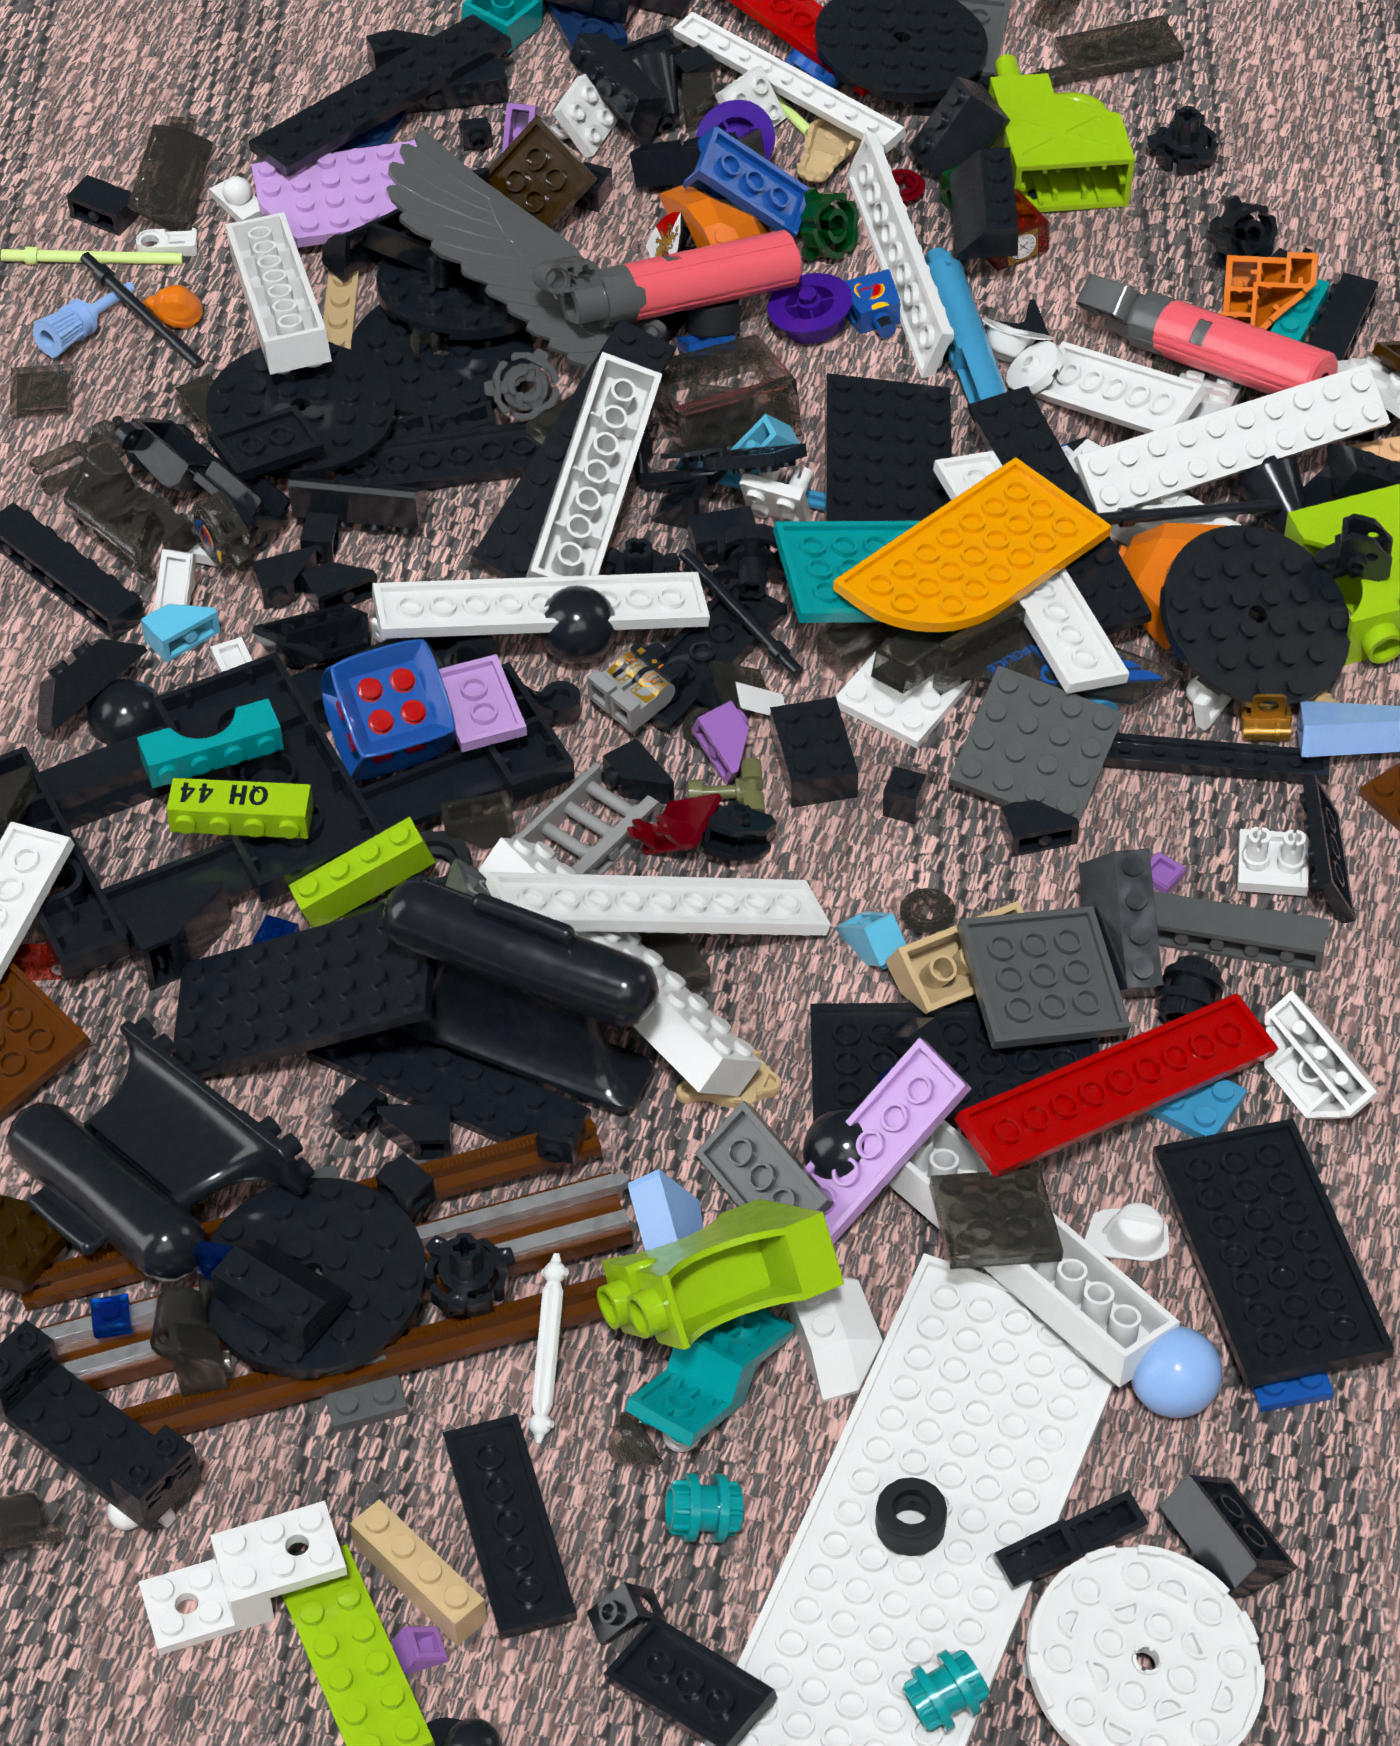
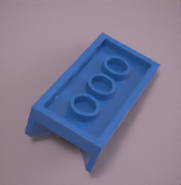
M716 125L699 138L697 145L701 154L694 173L684 180L683 187L685 189L687 187L699 188L716 198L729 199L774 230H786L794 238L798 234L802 221L801 215L806 207L804 193L810 188Z

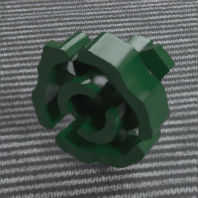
M810 188L804 193L806 207L801 215L802 221L796 235L802 237L804 242L801 256L808 262H813L816 256L819 258L842 259L845 255L844 251L851 252L858 240L859 212L856 203L847 200L845 193H819L816 188ZM837 201L836 203L839 208H835L831 203ZM833 243L836 244L835 250H831L828 246H831Z

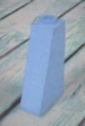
M1314 701L1301 702L1297 726L1301 757L1400 752V706Z
M660 1169L628 1183L645 1251L677 1241L703 1229L700 1200Z

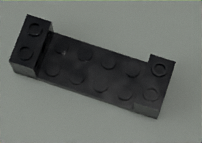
M27 1319L0 1343V1419L145 1531H148L201 1478L194 1445L166 1424L153 1435L63 1367L59 1362L54 1340Z

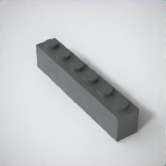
M1154 891L1160 947L1307 971H1321L1329 919Z

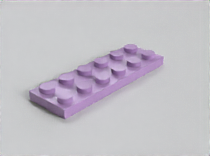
M921 1038L912 1045L845 1121L849 1126L859 1123L863 1130L856 1141V1150L861 1156L859 1163L852 1158L847 1160L854 1165V1169L841 1178L837 1176L836 1169L832 1170L833 1179H824L814 1174L815 1165L811 1161L805 1167L834 1201L833 1205L824 1213L833 1245L972 1089L930 1044ZM863 1141L865 1142V1144H864V1151H863V1149H862V1143H863Z

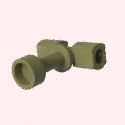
M756 758L741 760V779L735 778V785L702 786L701 779L688 780V798L719 793L722 799H736L741 804L749 805L751 809L765 813L764 793L759 791L762 789L761 760Z

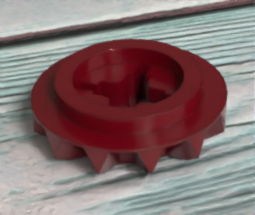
M892 170V175L898 187L900 188L905 184L906 188L902 191L899 190L903 203L908 206L910 201L918 202L920 196L925 194L924 179L918 173L911 170Z

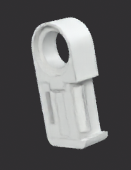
M192 228V231L165 232V229L144 230L136 237L138 252L183 253V256H195L198 250L197 230L195 228ZM150 241L158 243L155 246L151 247L143 246L145 243Z

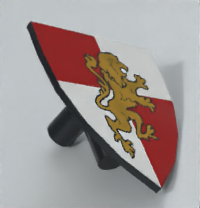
M672 212L656 225L646 244L651 258L694 249V247L685 246L691 233L688 227L683 226L682 213Z

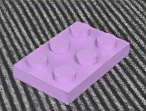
M497 654L439 669L452 708L456 740L461 752L527 735L526 724Z

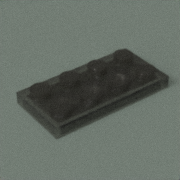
M1164 15L1055 37V48L1074 82L1175 62L1184 58V49Z

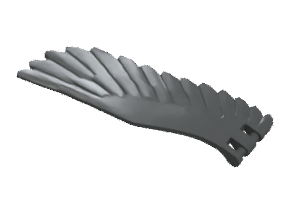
M425 130L417 131L415 136L417 147L410 144L401 145L400 155L405 164L392 162L389 164L388 175L395 185L387 186L386 191L391 202L403 212L400 214L399 222L416 235L432 241L430 249L440 258L460 264L463 276L487 285L485 292L490 297L507 304L506 310L510 315L528 323L526 327L527 332L535 337L550 341L548 345L550 351L567 355V362L574 366L586 367V374L616 326L602 329L595 321L578 325L566 320L562 312L560 294H552L538 288L532 279L534 268L539 263L568 256L582 257V255L573 244L485 182ZM554 271L549 274V277H548V284H549V285H550V284L554 281V279H555V272H554ZM569 272V274H572V275H575V276L578 277V273H574V274H573V273ZM646 319L630 323L659 339L667 332L664 323L656 319Z

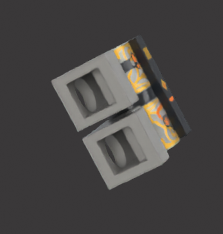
M657 641L645 648L637 642L630 648V652L622 654L613 665L603 672L596 669L587 676L588 697L608 714L611 713L615 720L633 733L662 710L670 701L673 702L680 697L679 686L689 678L688 666L680 659H676L666 666L664 662L668 660L667 651Z

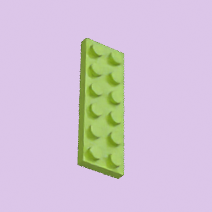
M342 1545L340 1549L348 1575L282 1594V1598L345 1746H435L348 1545Z

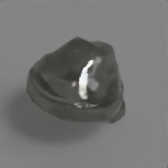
M625 1410L618 1415L616 1424L613 1426L611 1439L607 1447L611 1458L622 1466L639 1468L659 1466L663 1459L643 1423Z

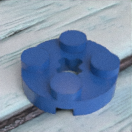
M795 48L792 49L785 60L791 66L834 89L840 83V80L835 78L833 74Z

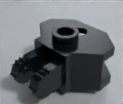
M1354 513L1343 518L1341 533L1335 535V543L1325 546V548L1316 552L1314 560L1319 567L1323 568L1328 565L1326 569L1333 579L1348 574L1352 579L1361 577L1379 582L1390 577L1393 537L1375 518ZM1374 532L1377 533L1378 536L1370 537L1369 533Z
M738 800L729 801L727 806H722L719 803L715 813L708 818L702 847L708 855L726 861L760 860L771 850V844L767 840V835L776 828L777 822L772 815L751 809L749 805L741 804Z

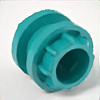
M684 1473L681 1480H674L667 1487L665 1521L668 1531L671 1535H680L683 1542H695L699 1531L710 1532L712 1543H724L727 1536H734L736 1532L740 1531L742 1526L744 1505L741 1486L737 1481H728L725 1474L714 1473L709 1484H700L696 1473Z
M946 1649L939 1652L936 1656L940 1666L927 1674L920 1665L910 1670L913 1678L904 1683L902 1690L926 1731L933 1732L940 1727L946 1733L956 1728L951 1716L965 1708L972 1717L982 1712L980 1703L988 1699L990 1691L977 1666L964 1650H959L952 1655Z

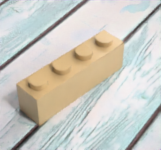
M380 1499L350 1523L353 1546L457 1646L487 1622L485 1599Z

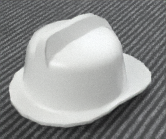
M982 318V321L988 325L986 334L994 356L1002 361L1013 362L1022 351L1033 345L1036 339L1054 340V337L1045 334L1016 329L995 320Z
M1132 1203L1124 1206L1122 1209H1103L1094 1213L1085 1237V1241L1104 1257L1152 1262L1162 1258L1169 1251L1168 1226L1158 1211L1145 1203Z

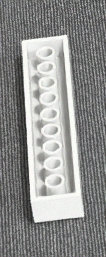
M503 837L499 839L478 870L486 879L489 872L576 874L571 867L559 862L553 856L555 852L547 844L540 841L530 843L522 838L514 840ZM575 931L577 935L637 956L652 966L658 982V998L653 1011L643 1022L633 1025V1027L699 1093L739 1096L762 1064L753 1054L754 1048L745 1040L737 1038L730 1031L731 1025L723 1018L714 1015L707 1008L709 1004L704 998L698 994L691 993L684 986L686 981L679 974L669 971L662 964L663 958L655 951L647 949L640 942L642 938L637 932Z
M945 1120L888 1183L889 1186L1119 1388L1133 1379L1139 1362L1151 1346L1163 1335L1178 1328L1180 1325V1321L1011 1176L1004 1174L995 1178L970 1141Z

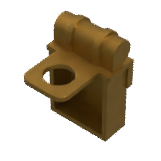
M1256 694L1253 697L1251 708L1241 706V710H1239V726L1242 729V740H1252V742H1258V740L1290 741L1293 714H1291L1290 708L1286 709L1287 696L1284 694ZM1264 701H1275L1279 704L1278 707L1270 710H1264L1259 707Z

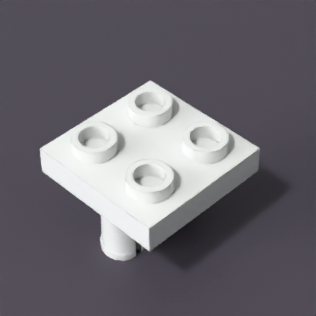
M762 66L753 67L715 94L719 104L729 100H747L759 105L769 115L774 127L786 119L785 113Z
M584 74L575 79L552 112L559 123L552 124L550 127L561 140L571 138L581 154L588 158L594 156L618 119L587 75Z
M796 465L789 484L777 482L783 467L779 468L780 470L759 473V476L749 473L743 474L740 487L746 506H751L753 515L760 518H767L769 515L779 518L780 521L811 520L812 515L805 493L814 475L812 470L804 467L803 472H801L802 466Z
M1253 827L1251 830L1240 829L1237 891L1307 896L1309 873V838L1307 834L1300 830H1297L1296 833H1293V830H1287L1286 832L1269 831L1264 827L1261 830H1258V827Z

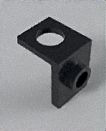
M623 1582L587 1611L601 1645L609 1644L638 1620L649 1622L655 1615L667 1622L654 1590ZM640 1596L650 1604L652 1612L644 1607Z

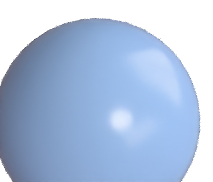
M1179 1326L1163 1335L1146 1352L1135 1370L1131 1384L1139 1400L1152 1412L1168 1418H1186L1201 1412L1215 1399L1222 1382V1363L1218 1351L1207 1337L1192 1328Z

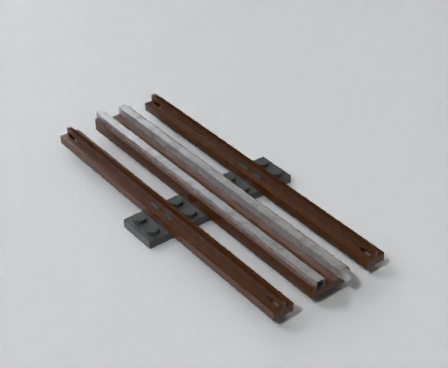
M591 1118L584 1120L586 1123L584 1136H588L589 1139L581 1142L574 1162L602 1155L596 1125L592 1122ZM537 1133L422 1163L418 1166L433 1178L436 1200L567 1165L568 1163H553L538 1157L536 1146ZM336 1164L314 1170L315 1174L311 1177L340 1179ZM608 1172L414 1225L422 1241L426 1267L431 1257L426 1249V1244L435 1235L448 1241L454 1239L457 1233H471L475 1239L486 1238L498 1248L511 1247L515 1257V1264L507 1268L508 1277L544 1268L551 1261L554 1253L560 1254L562 1263L631 1244L633 1241L626 1210L622 1209L617 1194L628 1188L629 1176L627 1174L613 1175V1173ZM376 1176L356 1181L378 1191ZM268 1182L265 1183V1188L268 1189L279 1184ZM226 1217L201 1223L205 1231L206 1247L215 1230ZM112 1247L97 1251L91 1255H82L49 1264L31 1286L49 1281L51 1285L30 1291L27 1289L24 1293L21 1292L25 1310L30 1311L148 1279L149 1277ZM317 1268L315 1272L319 1273L320 1275H323ZM438 1274L435 1278V1283L442 1292L449 1294V1290L443 1286ZM494 1274L491 1282L498 1280L496 1274ZM605 1275L562 1287L563 1302L560 1329L603 1318L597 1299V1289L607 1284ZM199 1284L39 1327L41 1331L54 1340L60 1364L95 1391L231 1354L229 1348L218 1336L213 1334L208 1325L201 1304ZM425 1288L422 1301L431 1299L430 1290ZM542 1293L493 1306L491 1313L478 1317L460 1315L406 1330L392 1346L388 1344L373 1354L371 1361L343 1373L341 1369L318 1373L319 1377L291 1378L258 1371L120 1410L153 1435L165 1424L179 1435H183L323 1395L334 1433L407 1415L409 1411L399 1374L538 1336Z

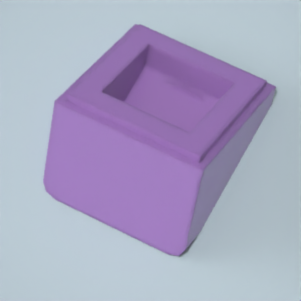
M403 1626L392 1640L395 1654L404 1675L449 1661L438 1626Z

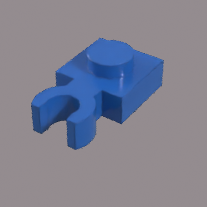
M692 335L677 337L678 350L691 359H703L707 357L708 353L718 352V349H732L736 347L735 335L712 338L695 337Z

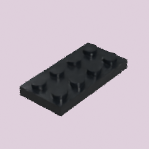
M1313 774L1302 778L1304 792L1300 793L1302 807L1308 816V819L1304 820V828L1312 842V846L1308 847V854L1312 865L1316 869V873L1312 874V881L1318 894L1323 893L1329 912H1335L1341 923L1355 921L1356 918L1339 812L1316 775Z
M655 1615L603 1673L609 1684L706 1746H737L778 1698L774 1688Z

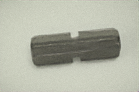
M1159 355L1154 357L1151 369L1178 377L1181 373H1186L1188 370L1205 373Z

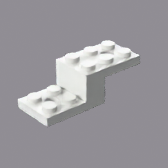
M324 1500L212 1534L210 1538L215 1559L139 1581V1586L158 1653L162 1655L273 1621L275 1618L271 1598L348 1574ZM301 1542L308 1546V1550L302 1555L294 1556L287 1552L288 1548L294 1543ZM191 1599L198 1603L196 1610L190 1614H181L176 1610L178 1604L183 1600Z

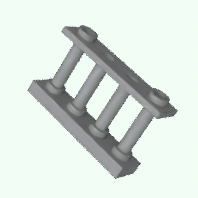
M595 763L586 772H581L567 790L520 833L514 834L511 839L522 838L527 842L537 843L538 841L543 842L549 837L581 858L571 867L576 874L604 875L640 841L633 840L628 835L627 827L634 826L631 822L633 819H641L650 824L658 822L656 816L659 815V801L648 795L639 804L632 805L602 786L601 765ZM593 796L625 817L617 825L610 826L580 806ZM570 816L603 838L595 846L589 847L558 827Z

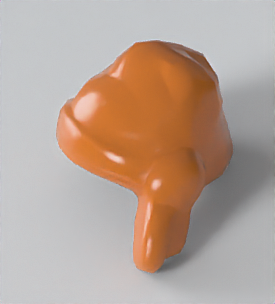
M182 285L167 286L142 301L160 320L173 328H192L199 323L203 315V306L199 298Z

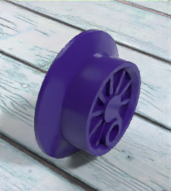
M729 100L711 109L700 122L695 137L703 136L715 125L726 133L736 131L737 137L748 133L750 129L761 128L765 155L768 161L773 153L775 146L773 122L764 109L751 101Z
M825 273L804 274L800 276L796 287L774 291L768 301L767 311L771 322L777 328L785 331L793 341L802 344H815L832 338L841 330L844 325V317L851 309L853 296L848 284L837 276Z

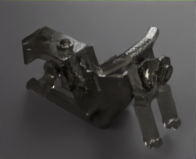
M117 415L112 418V422L103 420L94 424L89 431L88 442L83 443L82 441L74 440L43 455L32 458L29 465L33 468V473L37 475L44 474L47 470L81 456L83 458V462L52 476L45 477L40 484L44 488V493L52 495L68 487L63 500L77 527L147 584H151L156 579L155 571L148 565L152 561L151 554L157 541L161 540L165 549L189 552L198 544L191 530L194 525L186 515L175 513L163 497L159 496L156 498L146 489L143 490L142 487L132 490L134 483L125 465L120 460L125 455V450L114 441L115 432L122 424L126 423L123 417ZM133 464L139 476H146L148 474L147 471ZM144 528H145V534H144V536H143V538H142L141 535H142V533H143V531H144Z

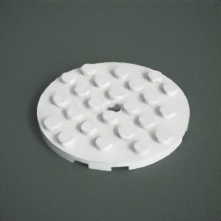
M1114 1545L1092 1551L1068 1567L1066 1566L1052 1580L1033 1611L1027 1634L1026 1656L1029 1677L1035 1696L1051 1725L1070 1746H1238L1252 1728L1259 1713L1265 1685L1264 1665H1261L1257 1647L1259 1638L1247 1612L1240 1610L1236 1602L1228 1594L1230 1589L1214 1574L1195 1561L1176 1552L1148 1545H1138L1137 1548H1116ZM1146 1653L1150 1655L1154 1660L1155 1669L1142 1671V1667L1137 1662L1136 1654Z

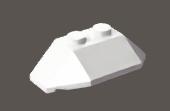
M1289 992L1265 1014L1266 1032L1279 1049L1274 1056L1264 1060V1067L1307 1119L1352 1118L1379 1094L1370 1076L1330 1028L1295 992Z
M842 1276L844 1285L804 1301L785 1303L790 1320L796 1326L795 1333L822 1403L859 1393L883 1344L882 1337L859 1280Z

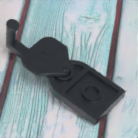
M643 435L634 461V470L637 485L645 491L678 489L702 476L709 479V486L720 481L730 469H732L733 475L751 473L755 469H760V473L778 471L782 467L796 465V459L807 456L806 443L728 450L727 445L720 443L691 445L661 453V459L682 458L684 469L649 471L646 455V442L649 441V438ZM696 461H703L704 468H697Z

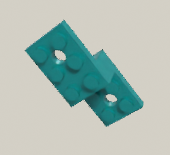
M760 1309L710 1329L698 1337L690 1348L681 1350L673 1347L667 1369L629 1397L625 1411L637 1417L640 1422L666 1433L674 1441L691 1447L745 1403L757 1365L792 1338L796 1326L766 1309Z

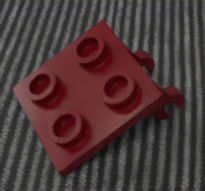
M719 793L669 801L662 815L656 816L658 822L650 824L641 819H633L631 822L634 826L627 827L628 835L631 839L640 840L645 844L641 850L645 855L695 848L701 841L702 834L707 827L708 818L715 813L722 797Z

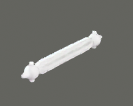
M554 1253L551 1261L541 1270V1275L545 1277L547 1283L542 1291L532 1407L535 1414L526 1423L527 1428H530L534 1434L535 1443L542 1444L545 1435L554 1427V1421L550 1419L548 1414L553 1406L563 1289L560 1282L569 1274V1270L561 1263L559 1253Z

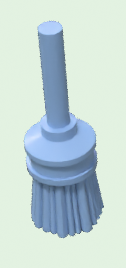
M131 282L123 284L129 291L135 292L134 285ZM113 291L92 304L80 299H74L67 305L62 306L58 312L34 321L33 339L43 353H46L52 359L56 358L75 341H82L87 336L93 334L97 330L98 314L118 303L121 299Z

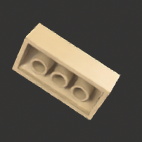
M1018 900L978 917L1024 913ZM957 925L897 948L885 961L900 993L925 1014L976 994Z

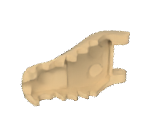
M818 117L814 122L810 123L804 146V156L801 162L797 163L798 175L802 179L815 184L826 181L837 165L857 152L862 140Z

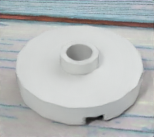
M1040 341L1026 348L1015 358L1007 371L1006 382L1011 390L1028 386L1032 394L1042 391L1053 381L1054 377L1052 375L1056 369L1060 371L1062 368L1064 356L1061 350L1050 341Z

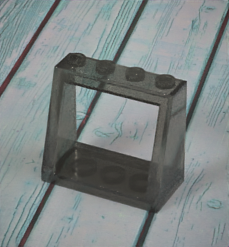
M757 334L673 356L662 373L652 407L674 449L691 445L720 443L727 445L728 450H730L765 413L790 425L796 437L802 435L796 379ZM752 371L759 381L758 384L681 405L671 396V393Z

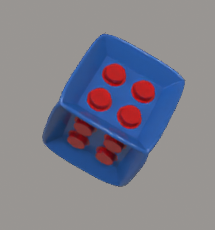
M424 639L407 640L369 650L343 659L325 669L320 682L324 709L340 758L353 781L372 779L425 763L441 754L447 753L451 749L456 739L454 716L435 658Z

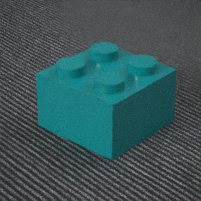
M465 0L462 3V20L474 14L510 37L512 48L504 52L508 54L542 27L543 0Z

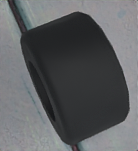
M738 299L684 311L685 330L689 335L695 337H723L732 335L740 329V306Z
M914 1477L902 1478L887 1485L880 1493L876 1506L875 1525L878 1537L887 1548L897 1554L917 1556L933 1550L943 1539L947 1520V1506L943 1494L935 1485L924 1479ZM912 1509L924 1514L926 1520L916 1524H909L899 1520L896 1514L903 1510Z

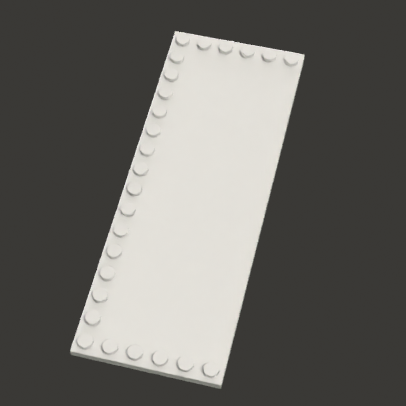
M925 1253L923 1254L738 1661V1667L774 1688L778 1698L737 1746H968L981 1713L972 1717L965 1708L951 1716L956 1726L951 1731L946 1733L942 1727L933 1732L926 1731L903 1693L904 1683L913 1678L910 1670L917 1665H920L926 1674L939 1667L940 1663L936 1654L944 1649L950 1655L959 1650H964L977 1666L989 1691L991 1690L1035 1582L1032 1581L1012 1590L993 1555L995 1552L1060 1520L1115 1386L1113 1381L993 1276ZM909 1477L924 1479L935 1485L945 1498L947 1520L944 1537L936 1548L926 1554L917 1556L897 1554L887 1548L878 1537L875 1525L878 1497L887 1485L897 1479ZM903 1510L896 1514V1517L904 1523L916 1524L926 1520V1516L917 1510ZM986 1700L980 1703L981 1709H983Z

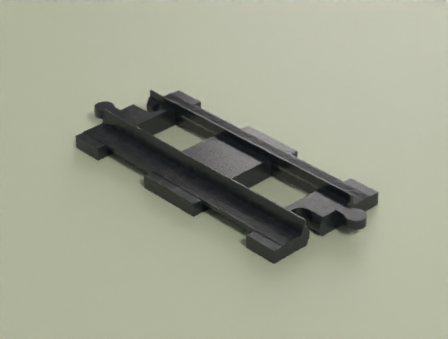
M492 635L391 638L293 676L289 674L277 652L152 698L155 717L160 724L159 727L39 772L26 746L0 755V840L10 822H15L70 837L74 843L72 851L51 889L60 886H67L69 888L46 897L33 920L40 942L46 943L61 974L67 980L131 954L125 920L134 917L140 912H146L161 906L172 899L195 892L203 886L212 885L223 880L227 899L254 890L259 901L262 903L290 892L291 890L288 885L408 817L412 819L415 825H418L504 790L511 801L515 803L574 780V761L552 729L550 723L569 722L579 715L581 711L579 688L568 681H555L546 685L542 692L534 691L523 684L510 662L504 663L501 666L526 724V736L465 752L458 750L358 789L325 734L331 731L320 689V682L325 669L350 656L414 639L425 640L435 658L438 669L495 655L496 649ZM268 698L281 726L283 750L186 779L311 784L314 808L308 839L222 835L220 838L223 842L102 889L71 830L170 793L171 784L152 788L141 761L137 737L169 727L176 733L188 738L202 739L212 737L224 731L231 724L235 715V708Z

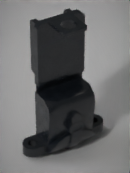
M133 418L131 422H126L117 429L114 441L125 450L128 460L138 468L150 472L157 482L175 492H200L207 490L242 521L255 527L243 548L246 554H260L266 550L277 528L284 527L289 518L285 513L291 504L290 498L262 475L242 481L223 462L194 439V432L186 425L176 424L172 420ZM266 532L263 541L260 544L254 546L256 539L262 533Z

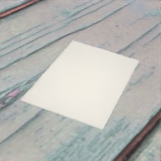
M735 682L742 709L770 716V707L785 705L783 694Z

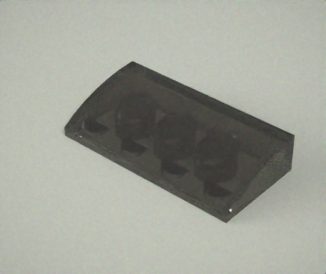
M153 124L126 207L169 231H183L190 223L213 142L183 129Z

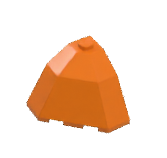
M681 185L659 194L667 215L672 212L682 213L697 248L770 233L767 224L749 212L730 202L707 194L698 188L687 187L685 189Z
M1287 252V258L1227 255L1223 311H1220V314L1266 330L1317 285L1319 253Z
M1164 523L1133 536L1127 546L1121 544L1118 548L1119 554L1152 612V621L1141 625L1162 648L1168 650L1171 646L1166 637L1160 615V591L1164 585L1169 565L1182 548L1192 539L1211 529L1228 525Z

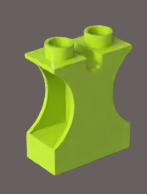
M1400 484L1290 511L1287 515L1284 536L1295 541L1314 556L1316 552L1325 548V546L1335 543V535L1341 533L1343 518L1354 513L1375 518L1393 537L1390 577L1379 582L1361 577L1352 579L1348 574L1334 579L1344 597L1351 616L1347 636L1351 643L1345 665L1368 659L1372 663L1381 664L1391 661L1400 654ZM1371 532L1369 536L1376 537L1378 534Z
M756 1199L719 1214L716 1220L708 1226L677 1241L643 1252L602 1260L601 1263L607 1284L598 1287L597 1299L602 1315L612 1329L617 1330L621 1328L624 1333L644 1339L655 1335L659 1343L685 1350L690 1348L692 1343L702 1334L724 1322L767 1307L807 1300L844 1285V1281L822 1211Z

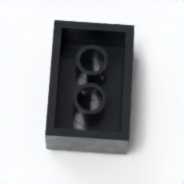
M832 697L770 707V734L791 808L857 798L858 769L837 698Z

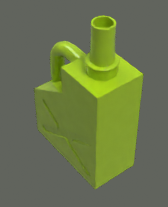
M1011 54L1000 56L995 62L997 77H990L989 94L1010 121L992 148L1010 147L1017 214L1129 206L1135 157L1121 114L1109 111L1103 102L1088 94L1076 92L1054 93L1048 73L1022 75L1015 56ZM1031 189L1036 191L1037 199L1035 200L1031 199L1027 194Z

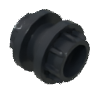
M1186 955L1179 957L1177 962L1166 966L1163 973L1165 987L1158 991L1155 1004L1159 1009V1015L1165 1023L1215 1003V1000L1222 997L1225 982L1221 978V972L1213 962L1199 956Z

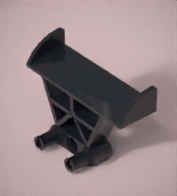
M487 167L473 170L475 174L489 183L490 170ZM398 208L349 232H339L333 235L323 247V265L343 283L349 281L350 273L386 256L427 271V282L436 288H446L467 278L462 275L460 264L440 258L430 249L432 241L416 235L399 222L400 214L403 212Z

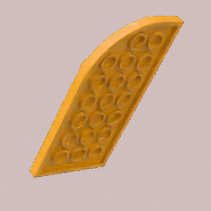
M1015 457L836 578L833 582V590L873 619L895 627L922 632L961 630L981 624L1001 613L1109 537L1112 526Z

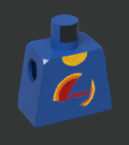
M886 269L845 281L850 287L853 296L851 309L845 316L850 324L860 334L876 330L882 338L892 336L896 331L895 325L900 323L901 304L890 270Z

